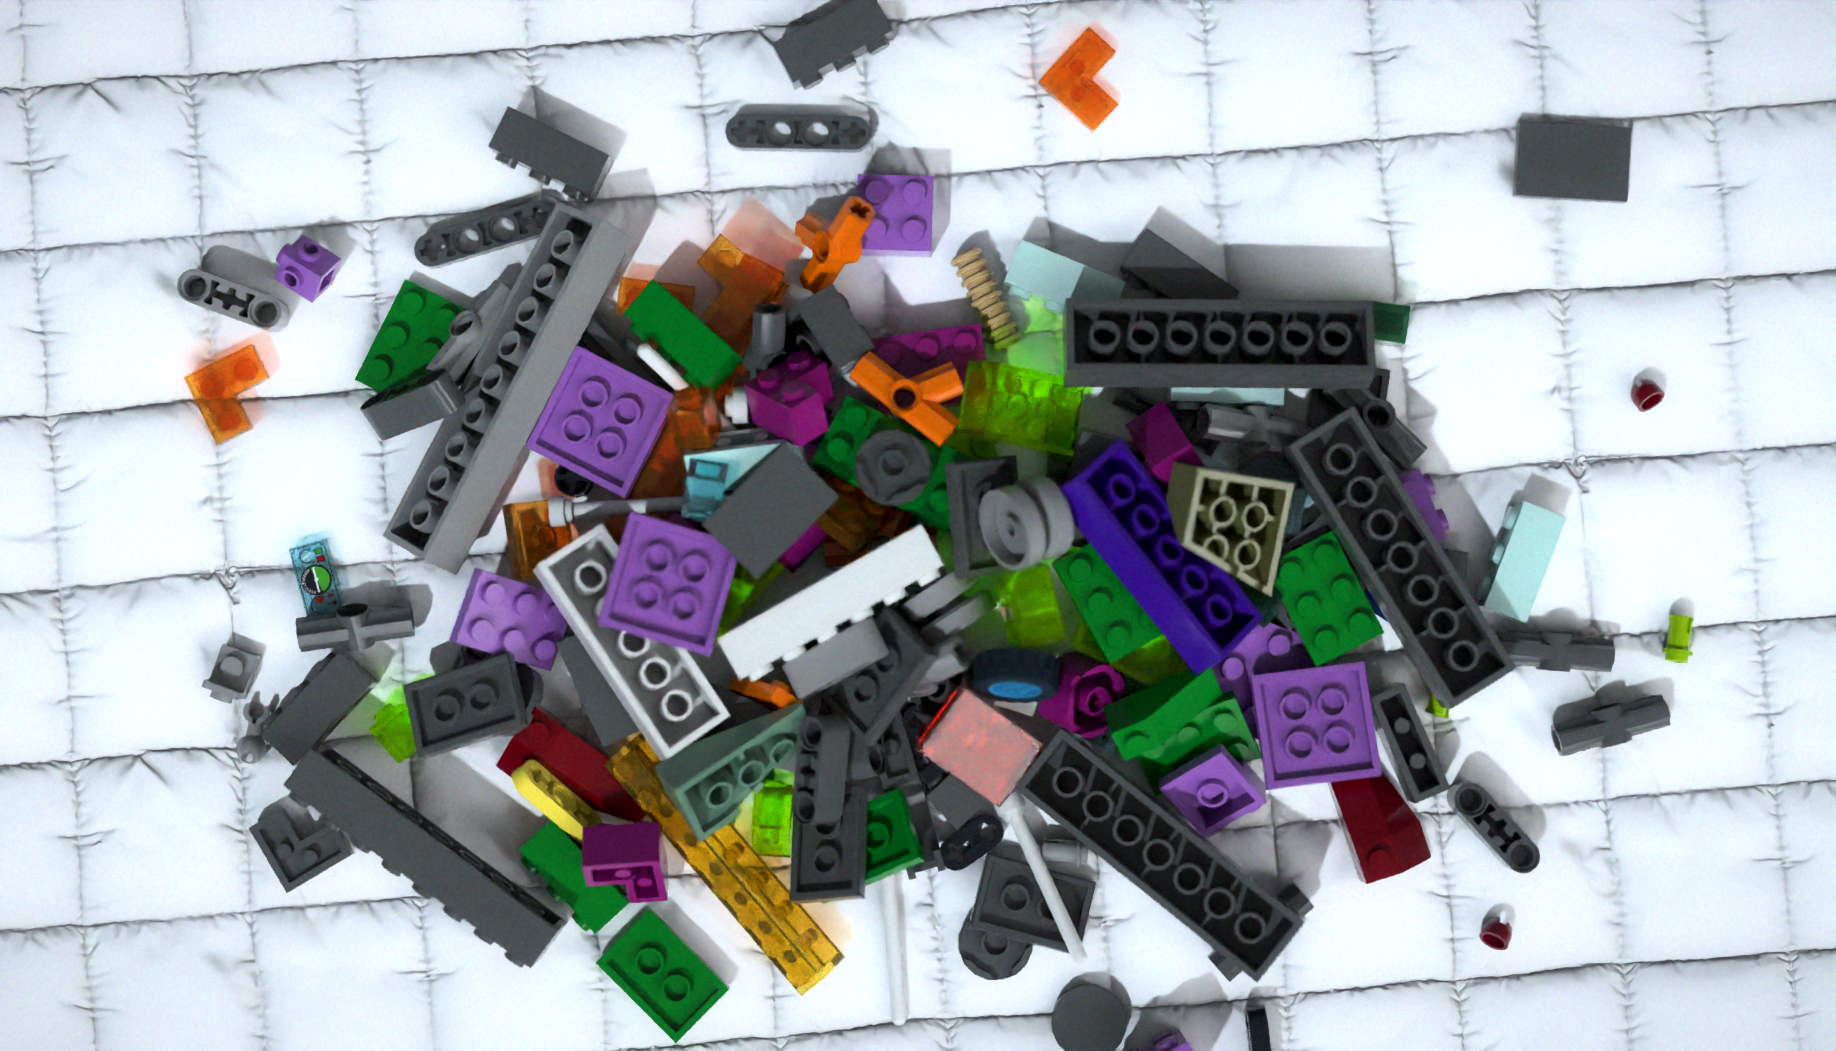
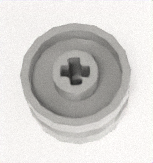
M1032 475L1018 480L1013 485H1004L990 490L982 497L979 507V524L983 539L991 555L1007 570L1021 571L1035 566L1039 561H1048L1059 557L1070 549L1073 541V519L1070 507L1062 491L1047 477Z
M946 571L920 588L918 595L900 606L910 623H917L931 613L936 619L923 627L918 635L930 648L951 638L998 606L988 590H980L965 599L962 593L977 584L979 576L957 579L955 578V571L950 574Z

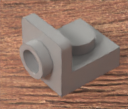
M222 644L209 679H204L201 687L211 690V698L231 704L233 699H246L261 656L229 644Z

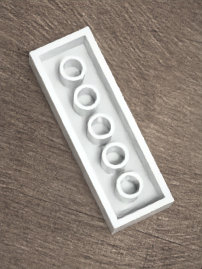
M601 523L539 563L533 569V572L659 760L663 761L731 715L687 650L597 625L618 551V546Z
M920 524L717 640L739 679L741 680L749 676L753 682L774 670L771 662L783 657L785 663L808 651L805 643L815 637L820 644L840 633L841 630L838 625L850 618L854 625L874 614L871 606L879 601L884 600L888 606L906 596L907 592L904 587L918 581L921 587L941 576L938 568L944 564Z

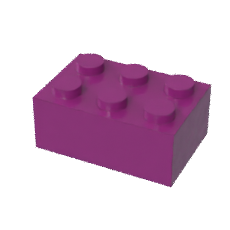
M981 323L871 339L875 348L870 352L906 379L952 362L960 378L964 394L939 403L942 407L949 408L991 401ZM904 390L898 392L894 397L896 405L902 408L910 407L916 400L913 393ZM877 400L878 411L888 416H894L888 407Z

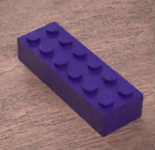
M1121 438L1094 454L1059 487L1070 507L1073 523L1195 674L1224 661L1264 618L1228 572L1179 544L1166 501V494Z

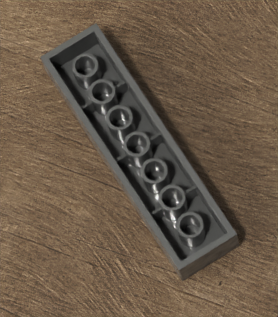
M1065 299L1062 315L1064 387L1368 389L1376 374L1373 301Z
M1354 406L1344 409L1281 448L1442 708L1453 709L1516 669L1513 661Z
M1061 728L1015 787L1018 792L1256 983L1259 982L1306 922V918L1067 729Z
M328 744L310 748L283 784L284 787L291 791L288 796L295 803L304 808H308L309 805L321 813L319 819L326 826L335 831H338L340 828L352 836L350 842L357 849L366 854H369L370 851L383 859L381 865L387 871L397 877L403 874L414 883L411 887L418 894L429 900L433 896L445 905L442 910L449 917L457 922H461L463 919L475 927L473 933L480 940L489 945H492L493 942L506 950L504 956L520 968L526 965L531 969L544 956L568 923Z

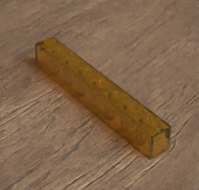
M640 733L604 765L652 822L660 823L661 832L796 991L801 996L825 979L845 956L801 904L790 902V891L731 822L703 841H698L665 792L654 769L662 761L659 760L643 734Z

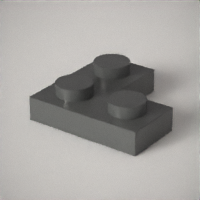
M285 808L276 811L249 827L286 893L291 892L355 854L341 828L335 831L325 826L303 839Z

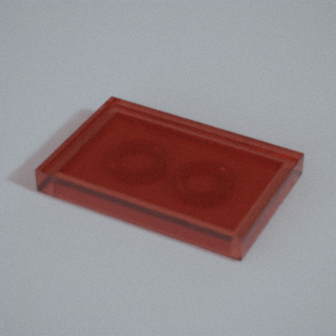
M959 685L914 748L1000 808L1045 746Z

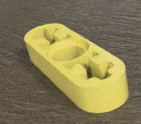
M528 760L512 772V781L517 791L579 844H582L583 827L603 823L595 810L539 762Z

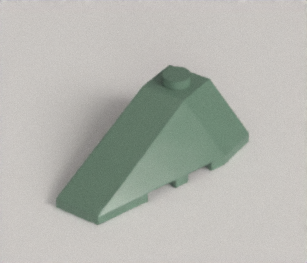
M800 702L687 745L654 767L665 792L699 842L730 823L741 812L737 807L752 791L757 794L765 786L762 780L775 766H783L797 751L799 726L802 720L808 717Z

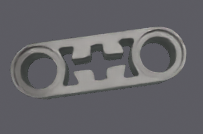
M190 269L183 272L177 281V291L180 297L196 306L271 333L280 332L289 324V308L284 302L270 295L198 269ZM204 279L206 290L200 297L195 298L192 294V286L197 280ZM220 292L250 303L248 310L218 299ZM274 304L277 309L275 319L270 323H264L262 320L263 309L268 305Z
M869 618L849 627L787 662L782 668L798 701H801L889 654V651L873 618Z

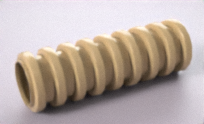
M973 247L955 256L951 261L952 267H957L956 275L957 277H962L961 285L963 288L967 287L968 289L966 296L967 298H972L971 306L973 309L977 308L978 310L976 314L977 319H982L984 322L981 324L983 330L987 329L989 334L986 337L994 343L991 346L992 350L1000 351L1019 342L1023 335L1022 332L1016 331L1015 328L1018 324L1016 321L1012 322L1010 317L1013 314L1005 308L1008 305L1007 301H1002L1000 298L1003 293L1001 290L996 289V279H991L990 277L992 270L985 267L987 260L986 258H981V248Z

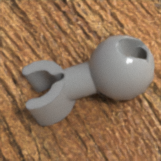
M249 703L245 704L243 715L248 721L246 736L242 737L236 746V753L242 762L255 764L264 757L266 744L260 734L262 733L265 720L272 714L271 707L265 706L263 715L256 721L252 715L254 706ZM249 753H252L253 760L248 762L246 758Z

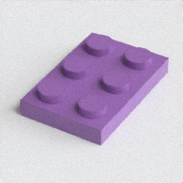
M475 567L449 640L495 655L510 652L514 655L515 661L551 671L559 651L556 643L562 641L568 622L546 590Z

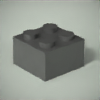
M833 284L797 304L786 316V350L790 355L804 350L826 361L831 382L848 373L868 351L875 348L871 342L868 330L858 323L850 310L848 300L837 291Z

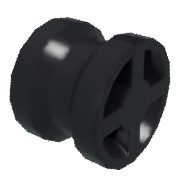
M560 464L556 468L554 474L555 485L563 494L578 498L587 495L593 489V481Z

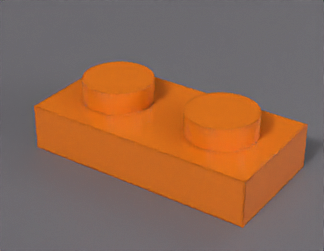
M734 675L728 686V689L775 711L797 702L803 705L802 701H798L797 698L791 695L793 689L790 686L775 679L770 683L760 677L752 682L750 678L744 677L740 680L737 675Z

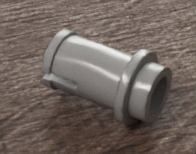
M1043 838L1042 857L1044 862L1076 863V867H1080V863L1087 864L1088 847L1078 839Z

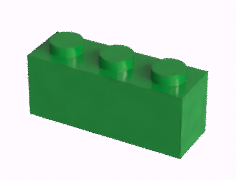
M654 279L650 281L623 312L632 321L629 329L645 342L649 338L653 339L659 345L656 352L671 366L676 361L686 369L682 376L698 390L704 385L715 392L744 359Z
M552 820L519 849L523 855L520 859L523 865L533 875L536 876L538 873L542 875L549 883L546 889L550 895L560 904L565 901L573 909L572 918L586 932L591 929L596 934L630 903L628 893L620 884L587 887L582 869V844L576 842Z

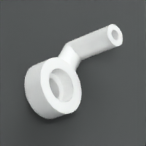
M733 387L732 394H725V417H732L733 424L739 430L760 428L759 425L753 423L752 417L749 416V405L744 387Z

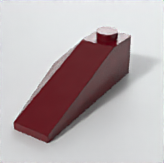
M542 705L534 707L531 712L534 717L529 723V727L513 735L496 764L497 768L512 778V772L528 760H535L593 810L631 822L643 820L662 794Z
M1383 771L1382 775L1377 777L1328 783L1360 881L1370 884L1401 874L1432 858L1420 821Z

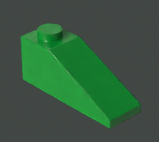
M1211 667L1198 674H1195L1190 669L1105 705L1103 710L1110 733L1124 761H1127L1160 747L1219 698L1223 692Z

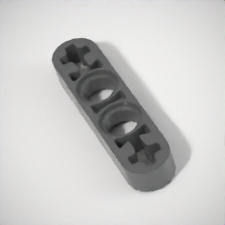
M742 114L731 118L725 129L729 144L740 151L855 153L867 148L871 140L869 124L866 120L857 116ZM765 123L763 127L765 143H758V135L746 136V142H739L738 137L732 135L733 131L739 130L740 124H746L749 131H759L757 124ZM781 123L789 127L791 134L786 142L775 143L770 139L769 132L775 124ZM814 124H821L828 130L826 140L820 144H814L806 137L808 128ZM832 124H839V132H850L851 126L857 125L859 132H865V137H859L858 143L852 144L850 137L838 136L840 144H832L834 139Z
M541 200L532 201L433 231L421 236L416 241L414 253L417 260L425 267L438 269L539 238L544 227L539 228L536 223L524 225L528 233L522 234V226L516 215L522 213V219L526 221L535 217V210L537 209L550 216L554 208ZM547 218V219L544 220V224H545V225H546V223H547V221H548L549 218ZM502 219H508L514 224V232L508 239H498L494 234L495 224ZM466 230H472L478 235L479 241L477 246L467 251L461 249L458 244L460 234ZM450 235V243L456 255L451 256V251L445 249L437 252V259L434 261L429 256H423V252L428 250V243L433 242L437 247L447 245L448 242L445 240V237Z

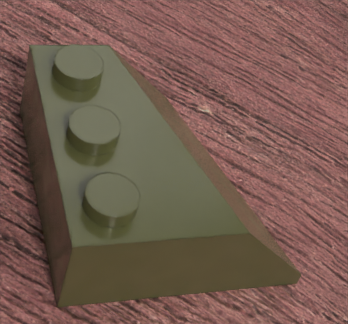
M1174 461L1166 501L1179 544L1262 593L1272 596L1294 483L1269 476Z

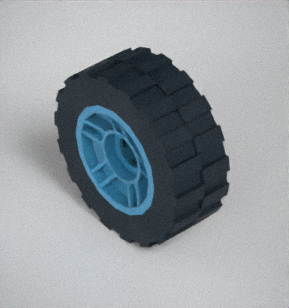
M1001 647L984 650V652L978 653L977 657L974 658L973 691H976L978 695H982L987 699L990 698L995 701L1009 703L1041 702L1042 700L1052 699L1053 696L1057 695L1059 660L1051 654L1029 648Z

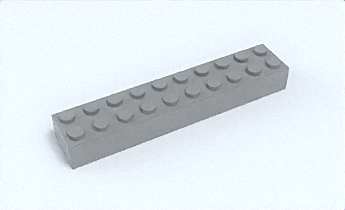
M559 201L557 202L459 389L466 399L465 404L459 410L443 419L383 534L384 537L423 561L455 575L458 574L462 564L468 557V553L478 533L484 526L498 495L502 492L513 466L519 459L521 451L533 428L536 426L575 347L589 325L603 294L607 291L609 283L633 239L632 237L598 217Z

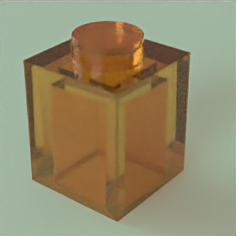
M686 387L676 390L666 410L676 448H713L722 428V422L712 388L697 389L695 387Z

